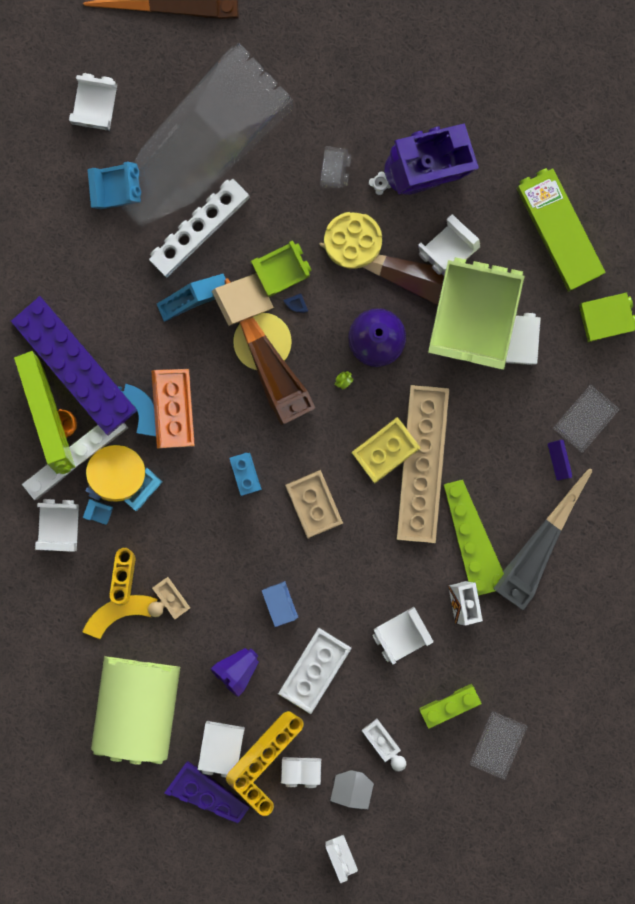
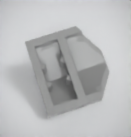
M350 770L337 774L330 801L350 808L368 809L374 783L362 772Z

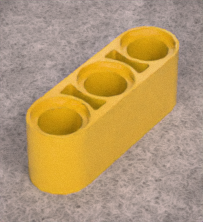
M127 548L119 549L115 555L110 599L117 605L127 604L131 594L135 555ZM124 553L130 554V559L127 562L121 561V556ZM126 572L127 579L120 582L118 580L119 574ZM119 591L124 592V598L121 601H117L115 598L116 593Z

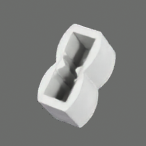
M283 757L281 783L286 784V787H297V784H305L307 788H316L321 783V759Z

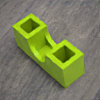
M470 684L455 691L447 698L439 701L435 700L419 709L429 729L480 705L481 701L473 685Z

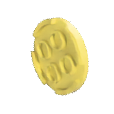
M343 213L335 217L326 228L324 236L326 252L330 259L341 267L357 269L367 266L376 259L381 250V230L376 221L366 214Z
M269 313L253 316L285 361L290 353L292 344L291 334L287 325L280 318ZM239 324L234 335L235 352L243 364L257 370Z

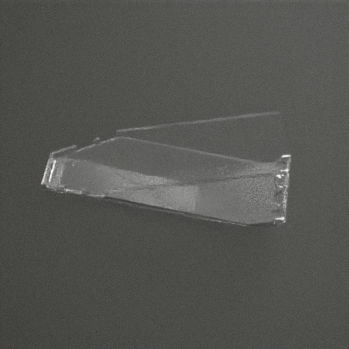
M239 43L235 47L232 46L146 141L137 155L134 163L137 164L139 169L141 202L121 207L140 227L197 202L294 110L293 99L281 86L274 91L273 88L278 83L268 72H265L262 76L259 75L263 72L264 68L254 58L247 62L246 60L251 54Z

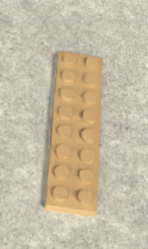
M410 385L407 430L421 449L403 463L397 540L436 543L449 399L448 388Z

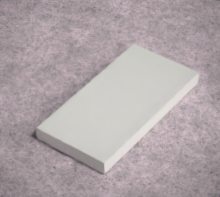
M318 628L278 694L311 714L350 652L351 647Z

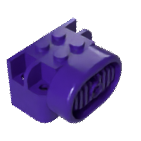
M465 123L443 129L434 127L429 129L427 133L418 131L411 134L410 137L395 140V145L390 150V156L384 168L389 185L399 195H410L462 179L477 170L479 167Z

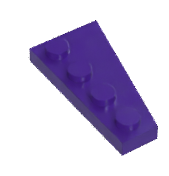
M188 761L164 793L177 797L186 803L189 802L197 805L201 809H207L236 823L240 822L250 808L247 803L208 775L203 774L201 770H198L197 767Z

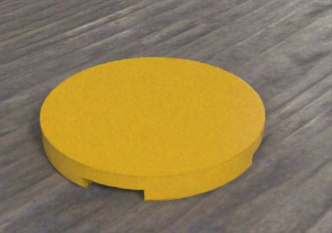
M120 445L107 446L97 451L90 458L86 469L87 482L90 489L102 499L114 502L124 501L131 498L142 487L145 479V467L140 456L132 449Z

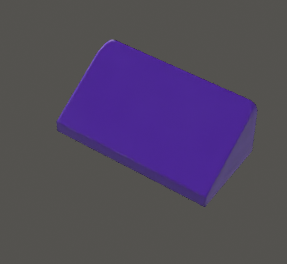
M564 440L548 443L556 480L572 478Z

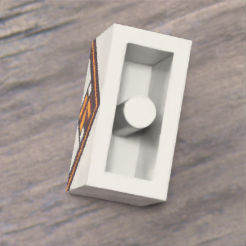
M465 581L449 585L455 623L469 625L483 621L476 583Z

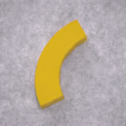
M131 595L129 602L125 605H117L110 601L92 615L82 632L101 639L105 630L114 621L129 615L151 617L148 613V606L152 602H157L158 599L144 595ZM124 597L117 598L116 600L121 601Z

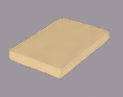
M257 273L212 290L229 326L274 308Z
M321 470L285 485L307 538L343 524Z

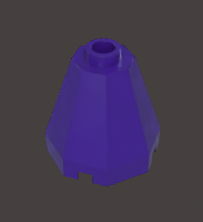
M244 648L215 663L210 670L226 685L229 691L236 697H239L244 692L259 663L257 660L258 655L251 648L249 650Z

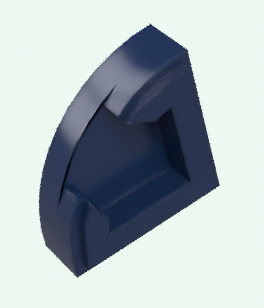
M301 293L283 300L285 305L294 312H308Z

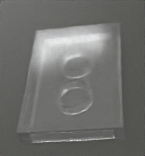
M590 384L552 429L580 453H583L620 409Z
M491 710L469 765L505 780L528 726Z

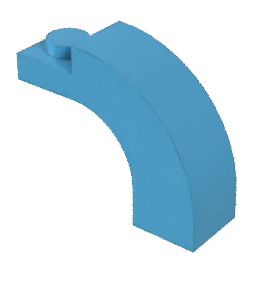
M125 384V389L122 392L136 407L139 415L137 433L156 436L154 402L141 389Z

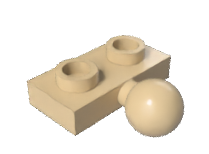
M169 577L152 588L161 600L160 602H152L148 606V613L152 617H159L165 607L174 619L190 609V606Z

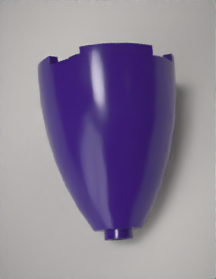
M378 308L367 310L361 313L350 327L348 334L349 347L353 355L360 362L368 366L382 367L389 365L404 350L406 344L404 325L394 313L388 310ZM379 331L382 335L377 336L375 332Z

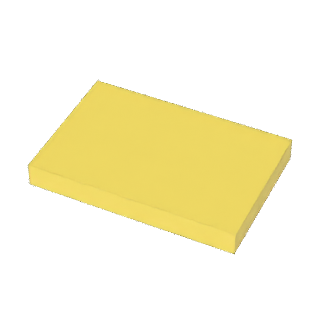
M397 417L352 451V454L371 480L377 483L420 450L421 447Z

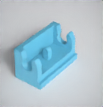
M146 468L142 487L131 498L124 501L135 511H138L163 481Z

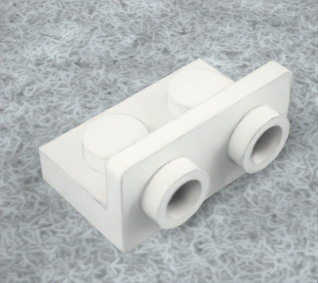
M344 835L326 841V849L340 883L348 880V875L358 871Z

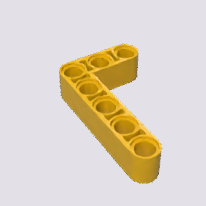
M289 711L284 712L226 776L227 783L262 816L269 815L273 811L274 805L253 782L303 728L302 719Z

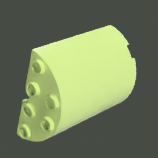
M456 257L454 261L448 260L428 353L504 370L525 278L523 271L511 269V273L507 272L508 268L492 265V269L488 268L489 264L475 261L473 265L466 264V259Z
M104 656L91 750L94 751L93 754L109 756L111 761L121 762L122 759L130 760L132 764H141L142 761L162 764L164 760H167L180 667Z

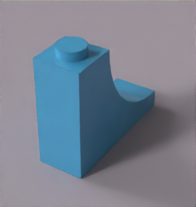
M224 274L192 282L157 303L163 320L168 321L192 308L215 300L212 290L225 285L226 278Z

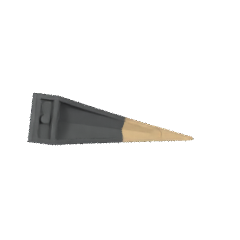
M588 469L558 504L505 568L503 576L494 587L495 591L522 610L525 609L535 595L555 543L576 500L590 477L592 469Z

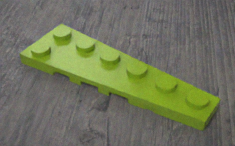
M459 480L444 484L468 582L476 583L478 596L495 592L494 587L504 572L464 481Z

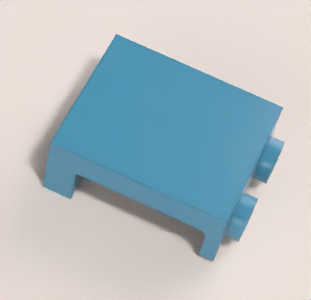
M124 162V165L104 169H88L91 208L107 209L141 202L139 169L136 163Z
M250 453L229 458L241 496L262 490Z

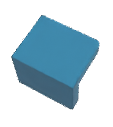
M89 499L83 518L106 525L108 524L113 507Z

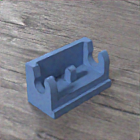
M285 581L262 590L275 627L298 618Z

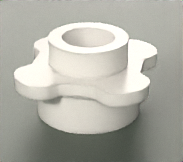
M379 172L375 178L369 180V185L374 187L377 195H382L384 190L391 188L384 172Z

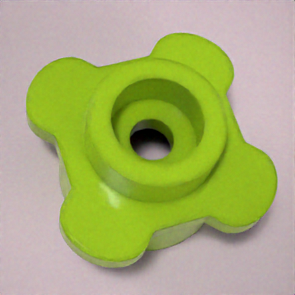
M349 371L340 373L336 377L335 385L341 389L347 388L353 381L352 374Z

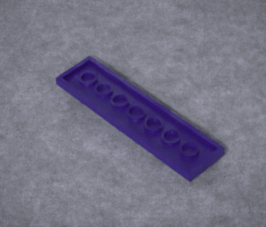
M41 296L11 321L106 435L109 436L137 411L136 407Z

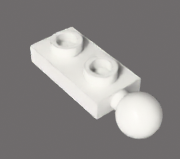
M378 719L362 729V732L385 762L391 759V766L395 771L405 769V758L397 755L401 751Z

